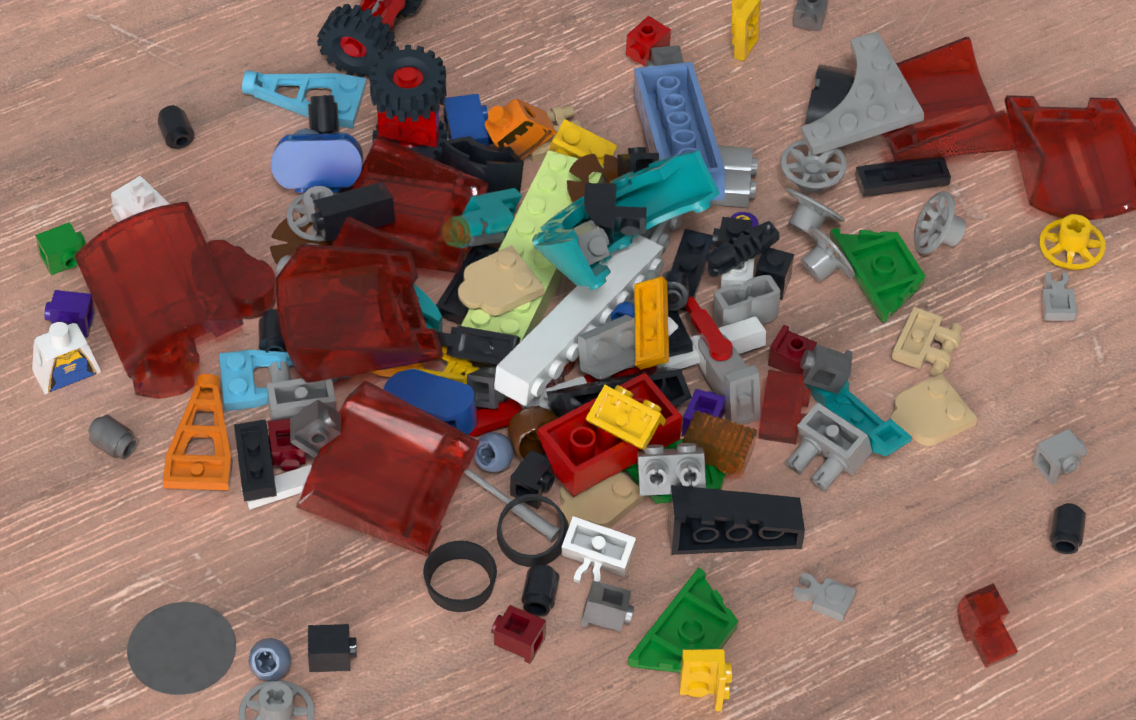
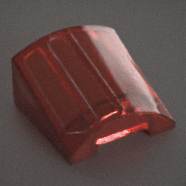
M970 37L961 38L896 63L924 112V121L880 134L893 161L1016 150L1008 115L1004 110L997 113L979 73Z
M1006 95L1004 102L1030 206L1060 218L1077 214L1084 216L1088 220L1111 218L1136 210V127L1117 98L1090 97L1087 108L1043 107L1038 104L1034 96Z
M377 136L362 165L361 173L355 181L353 189L383 181L393 197L396 222L374 228L347 217L337 238L332 242L329 255L459 273L468 247H458L452 241L449 225L457 223L453 218L463 214L472 196L486 193L489 183Z
M188 201L151 208L125 218L96 235L74 255L126 374L130 379L158 366L157 357L211 331L215 338L244 325L208 234Z
M301 244L298 246L276 277V298L281 333L287 352L297 372L306 383L440 360L444 356L436 329H428L413 286L419 276L411 252Z
M364 381L347 396L338 413L341 414V434L319 449V454L316 456L308 473L296 508L421 555L429 556L442 528L440 524L463 472L468 469L480 441L382 388Z

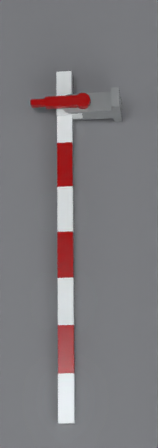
M689 297L685 308L690 314L691 323L699 333V335L690 337L693 352L669 357V362L642 370L637 366L624 369L613 374L611 377L614 378L661 367L682 369L698 363L701 373L717 395L726 398V420L731 429L761 420L759 372L754 365L747 367L739 354L765 346L766 330L756 316L718 328L705 309H701L694 297ZM588 374L545 388L540 397L535 396L526 406L511 399L499 403V407L496 409L483 408L477 410L478 421L476 427L471 433L457 440L446 441L423 433L420 434L438 447H443L510 424V419L524 407L529 408L530 406L539 405L553 411L546 394L547 391L600 381V379H596ZM409 433L276 475L274 477L277 496L246 501L250 510L431 451V449Z

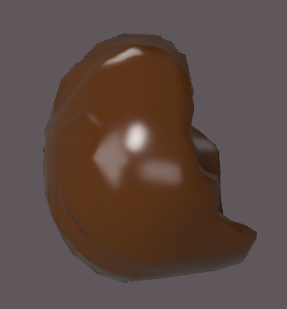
M539 405L530 406L529 408L524 407L510 419L507 430L508 438L513 445L515 453L522 460L530 450L546 455L537 434V429L559 417L553 411Z

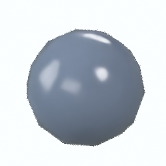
M497 432L483 434L473 447L475 462L478 467L486 472L498 473L503 471L511 464L514 457L513 445L509 438Z
M265 638L256 642L252 647L248 662L251 671L259 679L276 681L284 677L289 671L292 657L289 648L281 640Z

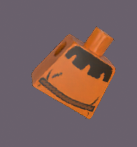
M518 98L513 99L503 108L499 105L492 107L488 113V120L484 124L496 147H511L521 160L557 134L544 110Z

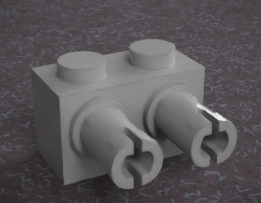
M309 357L300 362L303 372V378L291 380L289 364L287 362L280 361V371L278 370L277 362L269 366L268 369L272 383H267V394L271 421L292 418L317 399L336 409V398L331 374L322 375L321 361L318 357H312V366H310Z
M817 402L797 425L802 442L791 456L785 460V464L792 471L796 468L795 473L801 475L817 454L827 458L816 473L810 477L811 482L816 487L821 485L820 489L826 492L842 471H846L853 476L873 451L867 434Z
M695 443L677 444V449H664L663 445L655 444L647 445L645 451H637L640 496L670 494L671 485L706 488L703 447L697 448Z

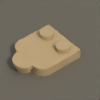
M512 245L468 265L464 270V282L458 288V297L466 307L471 309L481 308L485 313L494 316L507 313L544 295V286Z
M942 373L900 392L895 399L894 412L891 415V419L911 435L916 442L925 446L938 444L976 426L977 422L975 414Z
M621 471L572 497L563 484L560 488V502L562 504L560 509L566 516L568 525H570L574 516L610 529L645 500V495L640 496L639 486Z

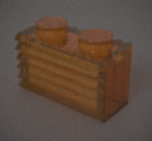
M698 410L694 413L682 443H695L697 448L703 447L705 463L717 467L721 472L744 475L755 447L757 430L749 426L744 427L743 424L738 425L736 422L732 423L730 420L726 421L724 418L720 419L718 416L707 415L705 412L701 413Z

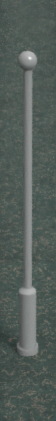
M376 401L373 403L372 410L376 414L386 416L506 504L512 501V499L385 409L383 402ZM523 503L511 509L514 514L545 535L550 542L555 541L559 536L561 528L552 525Z

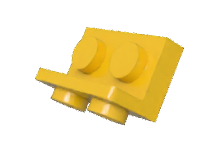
M732 0L731 34H733L732 45H734L735 59L745 62L759 41L761 0Z
M564 119L548 150L577 159L588 154H595L600 165L604 166V155L613 156L618 145Z
M604 385L586 420L645 451L658 425L664 426L666 419L660 413L662 409L648 400H644L642 404L632 399L633 393L621 386L616 385L615 389Z
M724 649L683 650L679 679L680 695L703 697L707 694H714L715 711H722L723 700H729V683H732L731 662L725 663Z

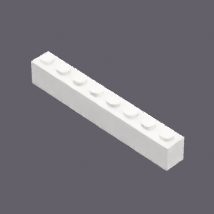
M637 235L632 238V244L612 252V258L602 264L607 265L611 271L606 277L607 282L594 290H590L589 287L580 286L574 288L497 365L494 389L525 406L535 396L540 397L546 385L552 379L556 380L569 361L574 362L579 356L578 335L612 321L611 313L619 303L630 302L634 296V284L645 281L647 271L654 270L659 275L664 261L661 260L663 246L641 235Z

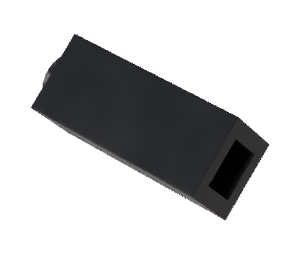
M383 181L313 201L315 213L311 214V221L315 231H320L326 242L396 222L393 197Z

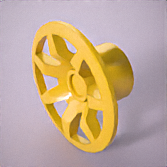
M1077 214L1068 215L1063 219L1049 223L1042 230L1039 238L1040 250L1044 257L1054 265L1068 270H1083L1096 265L1104 256L1106 242L1102 233L1087 218ZM1060 226L1059 233H1050L1052 229ZM1090 232L1096 236L1097 240L1089 238ZM1045 239L1059 243L1047 250ZM1087 247L1090 249L1100 247L1097 256L1093 257ZM1063 250L1067 251L1066 263L1057 260L1053 256L1060 254ZM1078 252L1082 259L1087 261L1082 264H1072L1075 253Z

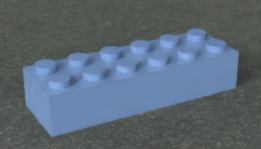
M687 62L634 68L635 100L650 153H659V160L670 156L699 150L720 192V195L711 201L725 199V168L693 63Z

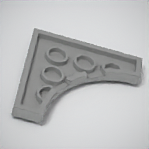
M878 31L850 40V48L856 61L857 71L854 83L844 100L824 117L801 127V135L812 156L924 121V112Z

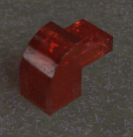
M182 336L168 355L145 351L130 370L135 395L162 399L182 395L193 388L195 385L193 371L197 369L200 363V356L197 352L194 338Z
M994 583L964 595L957 608L962 634L967 643L972 641L986 668L1011 658L1018 652L1003 624V620L1010 612Z

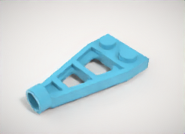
M246 70L242 82V93L254 95L255 98L308 118V104L311 103L305 99L307 91L313 88H328L332 91L331 95H334V102L338 103L339 126L351 129L354 128L366 89V78L339 73L262 74ZM279 86H299L297 98H289L278 94Z
M263 350L219 353L225 411L257 408L268 404L267 387L258 388L254 384L253 372L258 367H269L272 363L277 362L278 369L280 370V361L287 362L290 368L291 366H300V362L308 357L310 366H312V357H318L321 361L322 375L331 374L333 383L337 379L350 378L347 352L332 355L276 351L265 353Z

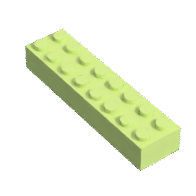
M548 150L498 250L500 251L512 245L544 286V295L497 316L489 315L481 308H470L461 326L516 335L521 337V342L542 321L564 274L535 248L532 238L535 234L542 232L540 227L549 219L573 203L567 190V180L583 182L569 172L573 163L578 160L577 158ZM592 172L589 175V182L604 184L605 176L600 172Z

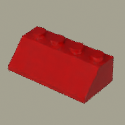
M646 373L620 385L634 394L632 399L641 404L644 400H648L662 409L660 413L666 419L664 426L658 425L648 445H663L665 448L680 440L682 415ZM597 398L537 429V434L554 474L572 497L638 462L637 451L641 449L586 420Z

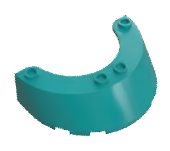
M699 150L650 163L647 168L636 173L631 171L611 181V184H616V206L647 207L646 230L692 210L695 213L702 212L712 205L711 200L720 195ZM583 196L540 227L542 232L535 234L532 242L535 248L575 285L589 287L590 290H594L607 282L606 277L611 273L609 267L602 264L612 258V252L632 244V238L640 233L625 235L615 232L614 243L607 245L610 256L589 265L578 244L579 238L573 229L585 223Z

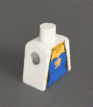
M53 323L48 333L34 339L32 371L44 394L101 373L92 351L77 324Z

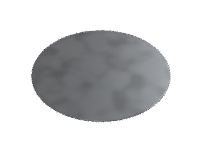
M193 602L171 603L153 610L135 626L128 641L127 656L135 676L149 688L171 695L192 694L212 686L225 675L235 657L236 639L229 622L216 610Z

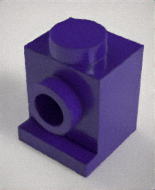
M55 290L52 301L46 303L44 311L45 320L51 321L52 324L56 322H63L67 325L75 323L78 325L83 336L88 338L95 315L92 294Z
M695 389L683 417L682 437L692 438L716 434L725 413L726 398L714 392Z

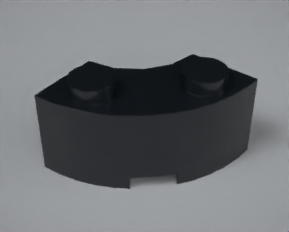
M819 64L815 75L816 84L811 92L805 124H810L824 117L844 100L854 83V70Z
M471 136L443 141L440 172L453 185L482 193H492L516 188L520 193L524 162L511 147L487 146L477 142Z

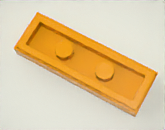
M661 276L634 284L635 365L640 370L669 362L667 281Z

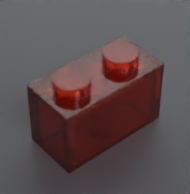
M768 370L758 439L796 445L799 432L797 425L807 415L801 413L802 407H808L811 391L810 388H805L802 374Z

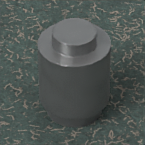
M110 415L95 418L88 429L90 433L89 441L114 458L127 459L138 444V438L134 436V432Z

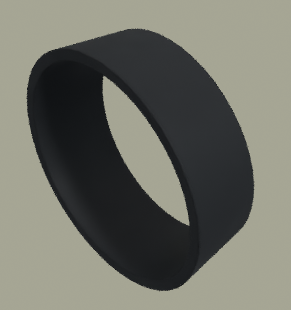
M526 494L513 499L503 509L497 526V540L502 552L512 562L525 567H534L539 564L546 565L554 561L562 553V545L569 525L562 510L552 500L538 494ZM526 501L548 503L557 510L561 520V531L557 541L548 550L535 555H527L515 551L506 543L502 534L501 526L505 515L514 506Z
M452 541L440 545L430 553L425 561L423 574L428 593L437 605L453 612H467L479 608L491 596L497 576V566L492 555L484 547L469 541ZM454 559H467L478 563L486 570L490 578V585L487 589L469 599L445 597L435 591L430 582L433 573L440 565Z

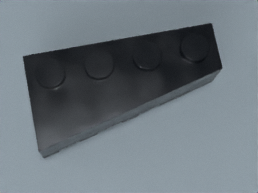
M661 367L546 392L552 409L558 417L597 398L604 385L614 389L616 385L620 386L643 373L650 377L674 407L692 398L682 370L670 367Z
M671 485L668 512L671 555L802 549L805 527L800 497Z

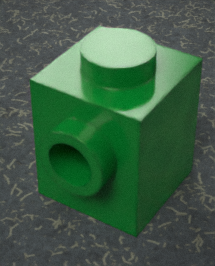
M70 222L35 235L39 255L51 276L85 263L83 250L87 249L86 241L80 231L75 232Z

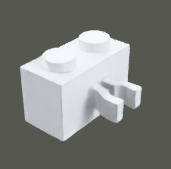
M141 176L111 193L113 205L111 212L114 218L119 223L123 222L129 228L133 237L137 241L142 240L150 249L180 231L177 210Z
M573 516L562 545V556L583 563L577 569L573 578L576 583L580 584L582 575L588 573L590 566L594 567L592 571L594 581H601V569L625 577L636 548V538Z

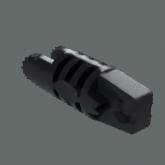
M767 221L744 231V234L741 233L736 238L734 237L729 242H725L713 249V251H710L706 255V260L709 264V276L719 277L737 268L741 263L744 264L748 259L754 258L755 255L763 253L780 240L777 228L770 221Z

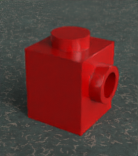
M647 16L627 34L626 55L633 61L646 67V60H650L651 48L670 46L671 29L652 17Z

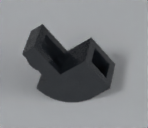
M585 183V222L592 220L595 226L602 228L608 237L609 243H614L615 232L625 235L646 234L647 207L616 206V184Z

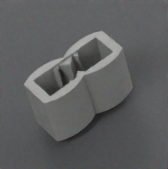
M718 145L725 168V199L714 200L712 205L748 208L749 199H755L756 181L751 180V175L757 176L758 158L752 157L753 148Z
M770 275L751 278L743 285L725 286L714 293L713 320L718 328L754 316L758 318L761 324L771 322L779 315L780 289Z

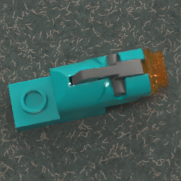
M516 188L472 196L462 215L451 217L444 223L442 228L444 240L449 245L461 248L487 243H502L514 220L513 215L517 210L516 207L522 195Z

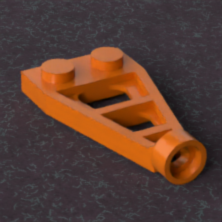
M201 374L196 378L194 391L166 453L163 474L164 488L229 490L232 458L220 399L222 381L214 374ZM196 412H213L214 426L193 425ZM192 438H211L214 442L215 453L214 455H186L185 450Z

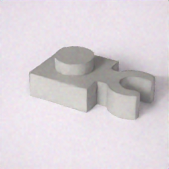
M1046 272L1044 279L1045 289H1043L1041 295L1044 321L1076 320L1074 289H1066L1069 280L1066 272H1062L1061 281L1059 282L1052 280L1051 273Z
M802 573L800 584L808 588L802 589L795 586L793 597L803 602L811 600L813 601L812 610L843 622L855 599L857 590L827 577L823 584L817 583L812 575Z

